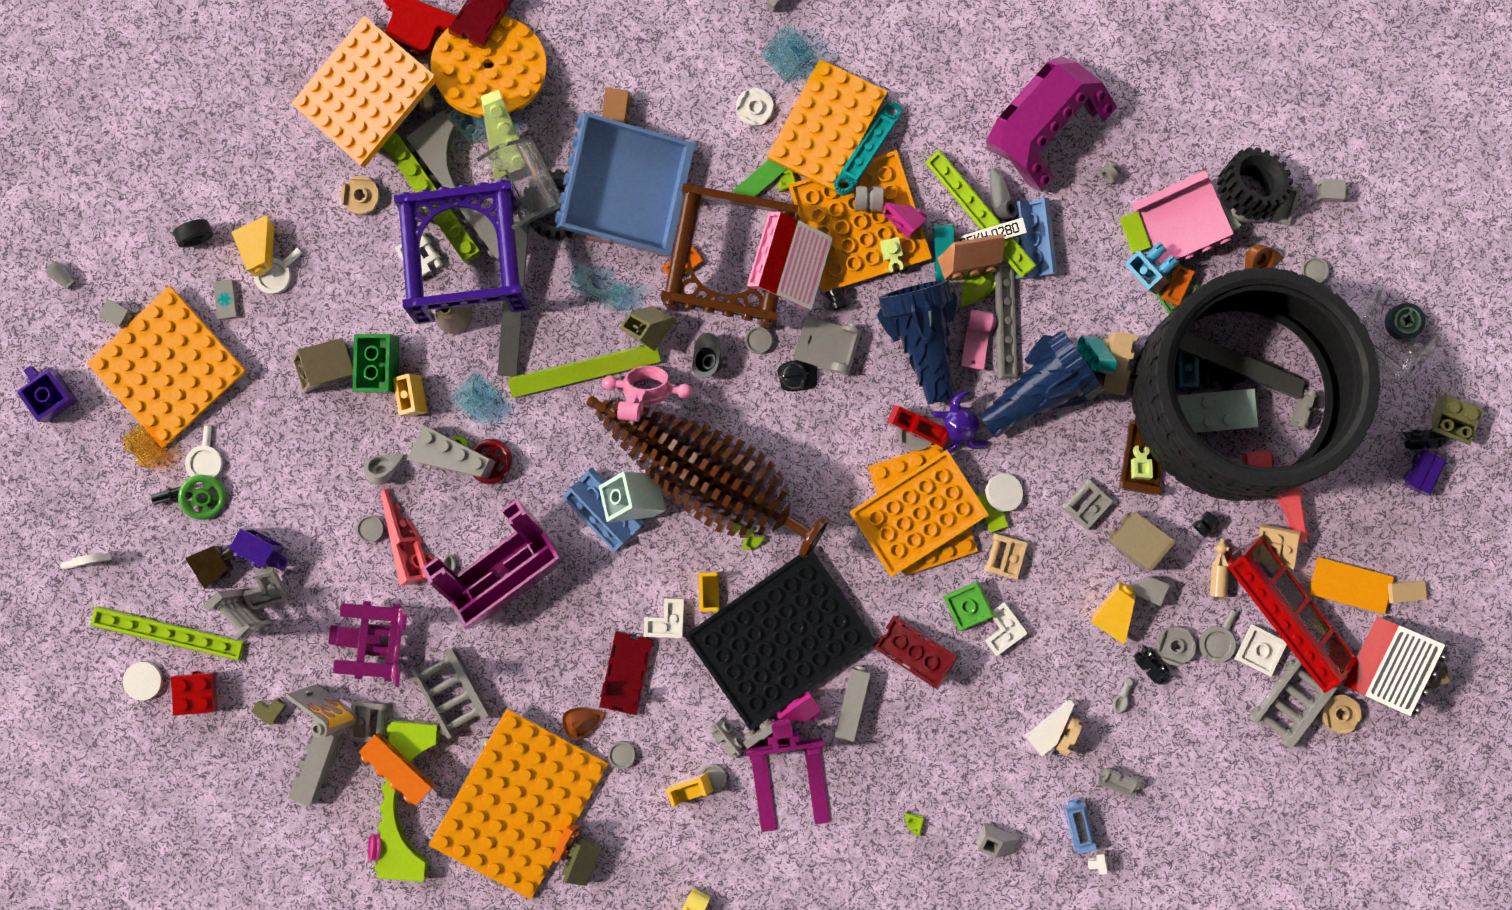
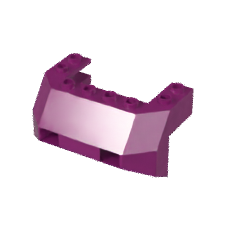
M1060 56L1049 60L997 118L986 140L987 150L1011 161L1027 185L1043 192L1052 182L1054 176L1039 153L1082 105H1084L1091 116L1095 117L1099 114L1103 121L1107 120L1117 106L1102 81L1079 63Z
M517 498L501 510L508 518L507 521L516 532L512 533L459 574L454 573L438 557L422 568L430 585L451 603L465 629H470L495 615L553 572L563 560L555 544L539 522Z

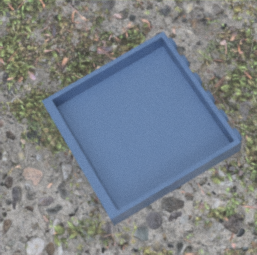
M585 112L581 117H578L576 122L578 132L572 140L574 151L568 159L570 169L569 173H566L563 184L566 187L559 199V203L562 205L555 217V222H557L556 228L661 256H670L683 201L682 186L683 183L687 184L695 143Z

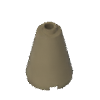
M470 305L435 309L434 313L435 322L438 327L449 334H457L466 330L473 317Z

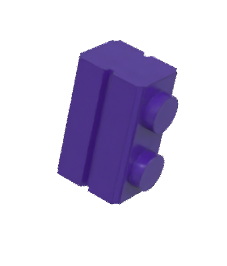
M1426 450L1417 452L1412 459L1414 464L1411 470L1409 469L1404 475V480H1406L1404 486L1422 495H1430L1447 460Z

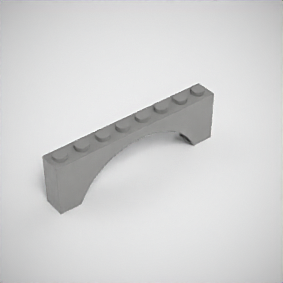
M442 110L406 137L410 142L407 146L413 154L416 152L421 157L418 159L425 169L428 167L431 170L430 177L436 184L440 182L443 187L457 188L451 174L449 160L451 143L457 128ZM454 208L458 214L462 212L466 217L463 221L469 229H475L477 232L475 237L481 245L483 243L487 245L488 249L486 252L489 256L499 261L497 234L491 221L476 210ZM522 216L513 218L514 222L527 223ZM530 226L528 240L536 235Z

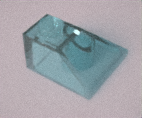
M474 370L449 399L466 416L478 424L503 395Z

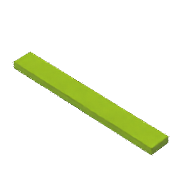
M938 150L925 162L981 230L1002 224L941 150ZM1013 237L1004 239L1003 257L1021 278H1024L1037 265Z
M643 345L507 378L512 398L640 366L659 363L661 359L658 347L653 351Z
M94 607L90 626L238 661L241 660L245 641H235L232 638L101 607Z

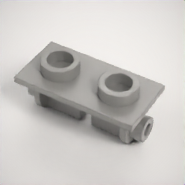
M1303 389L1301 398L1297 400L1290 422L1291 426L1306 431L1309 430L1320 396L1317 394V391Z
M723 718L709 728L711 730L710 733L718 743L723 739L726 741L722 748L729 757L732 756L734 759L746 749L743 740L736 736L732 731L731 725L724 721Z
M1109 767L1107 769H1100L1099 785L1133 799L1135 798L1136 789L1138 790L1141 784L1138 782V779L1126 775L1121 777V773Z

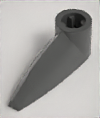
M997 168L991 169L990 195L993 214L1000 222L1016 217L1018 209L1016 204L1011 201L1004 178Z

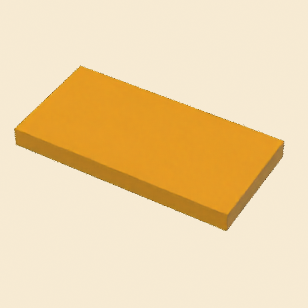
M1317 557L1308 594L1385 614L1389 599L1388 584L1393 583L1394 577Z

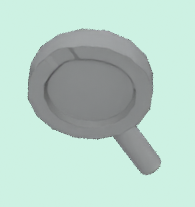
M1231 609L1222 627L1213 626L1202 632L1198 640V649L1206 660L1221 663L1230 659L1234 654L1236 642L1229 629L1238 612Z

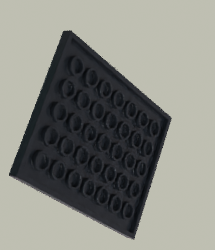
M813 551L806 559L797 555L684 635L750 731L877 642Z

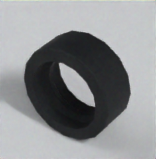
M206 219L192 220L179 225L173 230L177 245L182 248L199 245L208 241L214 235Z

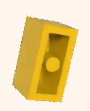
M409 373L394 377L393 383L399 415L413 417L428 413L422 376Z

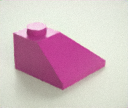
M886 203L881 212L907 239L926 222L925 214L919 208L915 209L913 206Z
M808 690L779 710L777 717L806 722L809 719L813 721L820 716L819 712L822 709Z

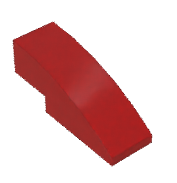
M897 405L893 406L886 422L944 448L949 436L946 427Z

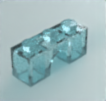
M577 262L567 282L571 286L570 289L579 294L582 291L589 294L587 298L597 303L599 300L605 302L604 306L613 311L616 308L621 310L630 292V288L612 279L608 287L597 289L593 285L596 271Z

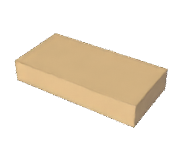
M1425 580L1388 584L1389 603L1427 600Z

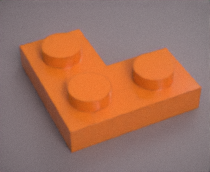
M570 824L566 827L556 844L558 846L551 860L556 863L561 859L565 860L570 852L568 846H571L580 834L577 831L580 827L579 825Z

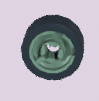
M1403 303L1394 306L1388 311L1384 323L1390 336L1398 340H1407L1418 336L1423 331L1426 319L1420 307L1412 303ZM1403 318L1407 319V325H1405L1404 320H1402Z

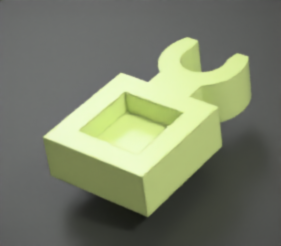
M899 237L880 241L884 261L890 260L889 272L893 273L892 266L894 264L899 266L900 271L903 270V263L898 260L899 257H903Z
M1138 445L1133 448V454L1136 458L1131 460L1132 479L1151 480L1153 478L1152 459H1147V455L1150 452L1148 447L1143 448V453L1139 451Z

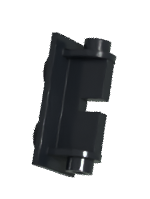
M1432 428L1430 430L1415 429L1410 432H1403L1408 441H1405V448H1409V450L1424 449V442H1426V448H1441L1446 444L1445 439H1449V437L1433 432Z
M1143 646L1141 653L1138 651L1133 655L1134 661L1143 671L1148 667L1151 668L1146 674L1155 684L1161 685L1165 680L1169 681L1170 671L1164 663L1160 664L1156 659V654L1151 649Z

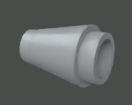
M57 261L50 264L45 270L48 274L47 277L66 289H69L76 282L63 264H59Z

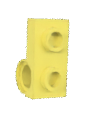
M693 887L681 910H705L710 896Z

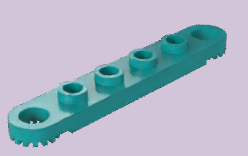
M890 102L884 105L882 111L862 138L839 176L835 179L834 187L837 194L846 196L854 190L901 118L902 109L898 103ZM890 109L897 110V113L893 116L887 112ZM846 182L849 186L846 189H841L839 184Z

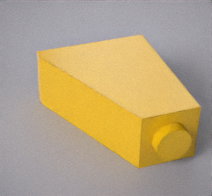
M267 216L232 231L248 272L256 277L264 275L268 270L272 269L274 224Z
M1120 581L1094 612L1091 622L1122 644L1127 639L1136 597L1133 587Z

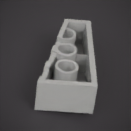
M423 426L406 459L415 463L488 479L496 461L427 426Z
M343 731L324 738L313 736L307 742L305 750L308 753L300 761L299 769L301 773H297L288 796L289 799L309 807L314 803H318L322 795L320 788L322 784H326L329 778L327 773L329 766H333L337 757L334 755L335 751L343 743L344 738L341 737Z

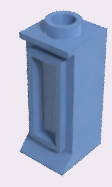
M1079 799L1067 801L1068 804L1063 805L1074 851L1077 854L1097 850L1085 803L1079 801Z

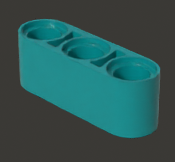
M933 225L935 280H944L937 258L954 243L953 225Z
M1081 336L1077 343V350L1093 372L1113 374L1116 370L1117 362L1102 339Z

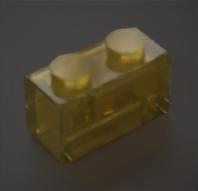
M142 424L136 425L121 438L124 442L123 447L127 452L135 455V462L141 468L151 469L168 455L164 448H161L145 430Z

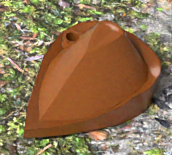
M1254 245L1246 254L1245 269L1273 268L1284 257L1266 245Z
M571 708L563 714V728L569 738L574 740L580 739L589 734L606 713L589 708Z

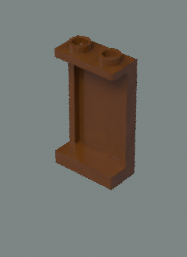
M1132 420L1129 423L1118 489L1155 496L1160 495L1161 487H1159L1162 467L1150 452L1147 455V459H1152L1153 478L1151 480L1132 479L1131 460L1136 458L1133 454V448L1138 445L1139 451L1143 453V448L1146 447L1140 436V431H1138L1136 420Z

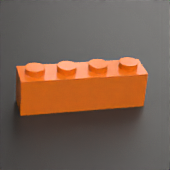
M379 732L373 735L359 751L361 759L365 763L376 768L375 772L380 777H385L390 781L389 785L394 790H399L404 795L403 798L411 805L414 804L416 806L435 786Z

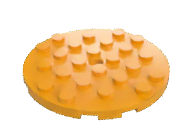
M504 16L483 49L470 44L469 39L466 37L460 39L449 34L448 29H446L433 48L431 71L438 78L434 85H436L441 97L449 105L464 114L481 118V116H484L481 96L496 90L500 91L509 113L518 109L522 110L537 97L545 82L546 56L540 40L532 30L521 22ZM493 62L494 66L489 69L484 67V64Z

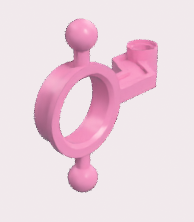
M649 365L632 369L627 373L624 380H617L614 376L608 375L602 382L603 387L609 391L615 388H623L627 400L626 402L620 401L618 405L617 417L621 420L639 421L645 405L659 403L668 398L670 394H678L680 398L688 399L693 393L692 387L688 384H681L679 387L672 386L665 370ZM643 379H654L663 383L652 389H639L632 386L633 383Z

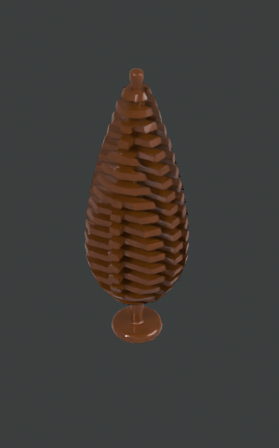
M590 396L587 399V406L597 410L596 416L599 421L605 418L603 426L608 432L612 430L613 439L617 442L621 437L623 442L620 447L624 451H627L630 445L633 447L628 455L633 461L636 460L641 470L645 469V473L651 479L655 478L654 483L659 488L663 487L664 493L668 497H671L673 494L676 497L674 502L681 505L683 501L686 504L684 510L687 513H690L692 509L697 511L694 515L695 519L700 521L702 516L707 517L704 525L711 527L713 522L718 525L714 531L722 533L726 527L729 530L727 535L735 536L737 531H740V538L751 536L757 529V523L761 527L758 532L754 533L755 538L763 537L770 526L774 525L772 533L785 526L804 538L799 550V555L803 559L810 555L828 525L829 518L822 516L815 522L812 528H809L791 517V502L784 508L787 502L785 499L790 493L787 484L780 489L781 493L779 496L775 493L784 481L781 471L775 474L776 470L774 468L776 465L772 461H769L766 466L764 460L767 455L763 452H760L756 459L753 454L757 448L750 445L747 451H744L742 448L746 442L738 439L736 445L732 444L731 442L735 437L733 435L727 434L723 440L720 437L723 433L721 430L715 429L712 434L709 431L711 426L704 424L700 428V422L694 420L688 422L687 418H676L675 414H664L661 410L652 411L653 413L649 418L647 415L651 408L644 407L639 421L621 420L617 417L620 401L613 405V400L606 399L603 402L594 396Z

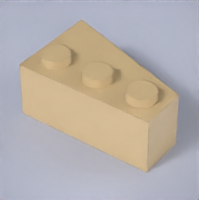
M1115 331L1104 339V343L1115 357L1117 365L1113 374L1102 373L1101 376H1098V381L1105 389L1102 393L1125 395L1130 375V360L1134 358V352H1132L1133 341H1137L1139 335Z

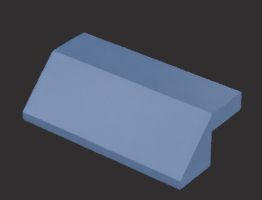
M1044 197L1029 202H1014L1018 209L1017 216L1007 219L1006 222L1023 218L1027 233L1013 236V238L1037 265L1024 278H1021L1014 270V280L1057 274L1049 198Z
M592 467L577 483L569 488L562 498L615 553L645 522L642 519L617 522L606 521L599 486L606 481Z

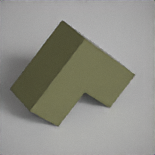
M275 698L270 706L263 701H258L251 712L269 725H273L288 704L279 698Z

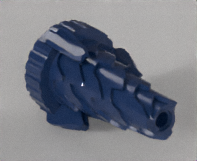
M944 279L921 283L879 296L881 308L877 314L878 320L893 342L901 338L904 353H908L919 387H923L927 404L952 399L955 396V390L951 378L949 355H952L948 336L950 335L949 327L954 325L957 296L951 291L949 280Z
M1060 331L1054 336L1044 335L1039 339L1024 359L1028 365H1033V367L1019 376L1021 379L1007 387L1003 394L993 401V404L980 417L994 437L997 438L1009 429L1020 426L1031 418L1037 419L1050 409L1054 411L1057 408L1080 405L1105 389L1066 333Z

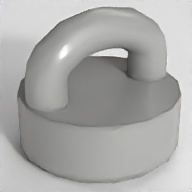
M1116 162L1110 165L1106 164L1100 170L1102 178L1108 183L1112 184L1119 178V165Z

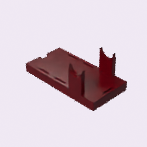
M467 0L448 28L449 34L460 39L466 37L469 39L470 44L483 49L514 0Z
M893 615L886 626L888 632L885 636L881 635L873 648L938 690L957 661L958 656ZM906 625L907 627L911 628L913 631H910L909 629L905 628L904 626ZM922 635L923 637H925L926 639H928V642H927L926 640H924L923 638H921L920 636ZM903 663L906 664V665L909 666L911 669H908L907 667H905V666L902 665V664H903Z
M615 631L599 707L637 715L653 639L638 636L636 640L630 638L631 634ZM646 652H648L646 663H644ZM642 671H644L642 682H640Z

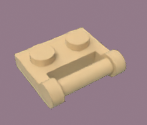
M993 533L992 548L987 565L984 566L983 570L1018 580L1027 543ZM1004 542L1006 547L1000 568L998 569L994 566L1000 544Z

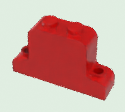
M383 0L386 4V9L393 12L386 28V35L400 47L409 49L408 52L415 56L430 54L439 32H444L448 29L456 18V15L417 0Z

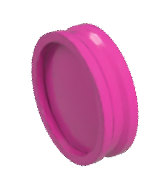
M371 833L368 840V860L378 861L381 848L380 834Z

